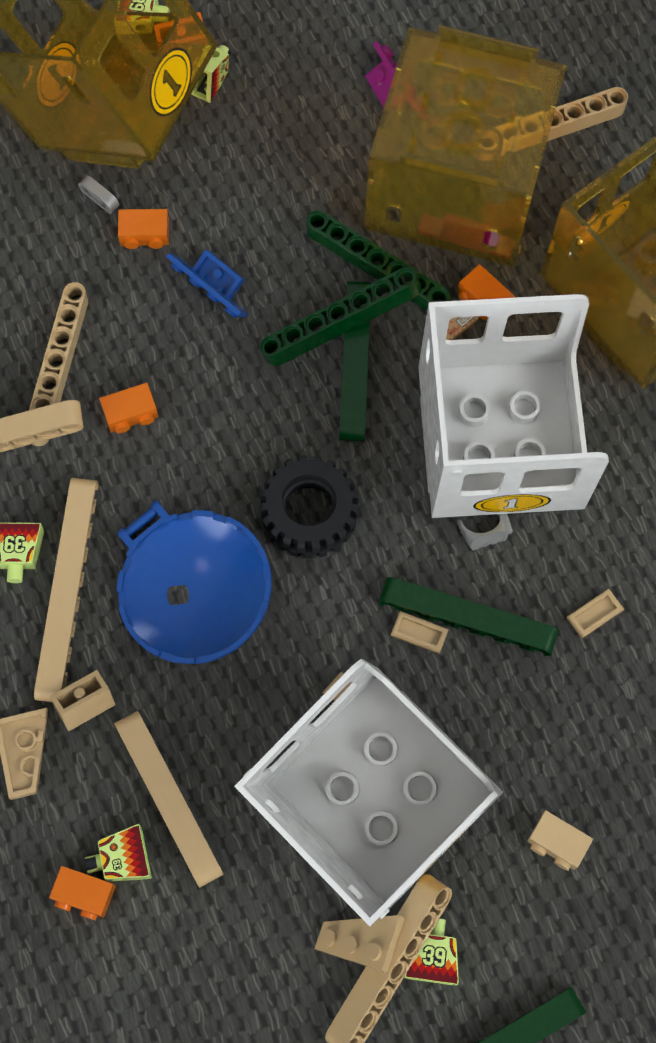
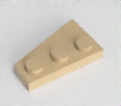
M47 708L0 719V755L10 800L34 795L38 792L48 716Z
M401 915L385 916L382 920L379 918L371 926L362 918L323 922L314 949L387 973L405 917Z

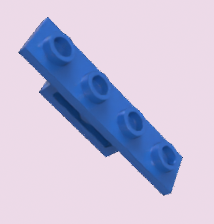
M206 249L193 268L177 255L171 253L166 255L172 262L170 265L181 274L185 272L189 275L190 278L188 280L194 286L206 289L208 291L206 295L216 303L222 302L226 306L224 310L234 318H237V316L246 318L249 315L231 300L245 279L210 250Z

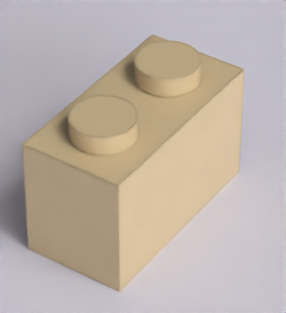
M98 670L50 696L68 732L115 706L111 692Z
M545 810L527 842L532 844L530 847L532 851L541 856H545L547 853L555 858L554 863L557 866L569 871L570 868L573 870L578 868L593 838Z

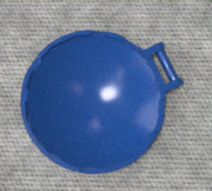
M155 500L150 504L152 507L125 529L121 528L116 532L129 548L126 554L127 558L122 571H119L117 581L119 612L131 636L143 648L164 660L180 664H200L222 658L242 646L257 630L266 614L272 589L271 570L266 553L256 537L244 525L229 516L226 517L213 511L192 510L189 513L179 515L176 513L169 516L159 502ZM157 515L161 517L137 538L132 540L131 537ZM186 585L189 591L188 603L170 605L167 599L168 588Z

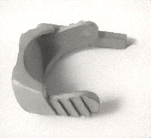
M497 514L500 520L498 526L486 533H475L468 530L461 519L457 520V524L461 534L465 537L466 543L474 551L480 549V547L483 548L489 544L493 545L507 539L508 535L513 532L507 514Z

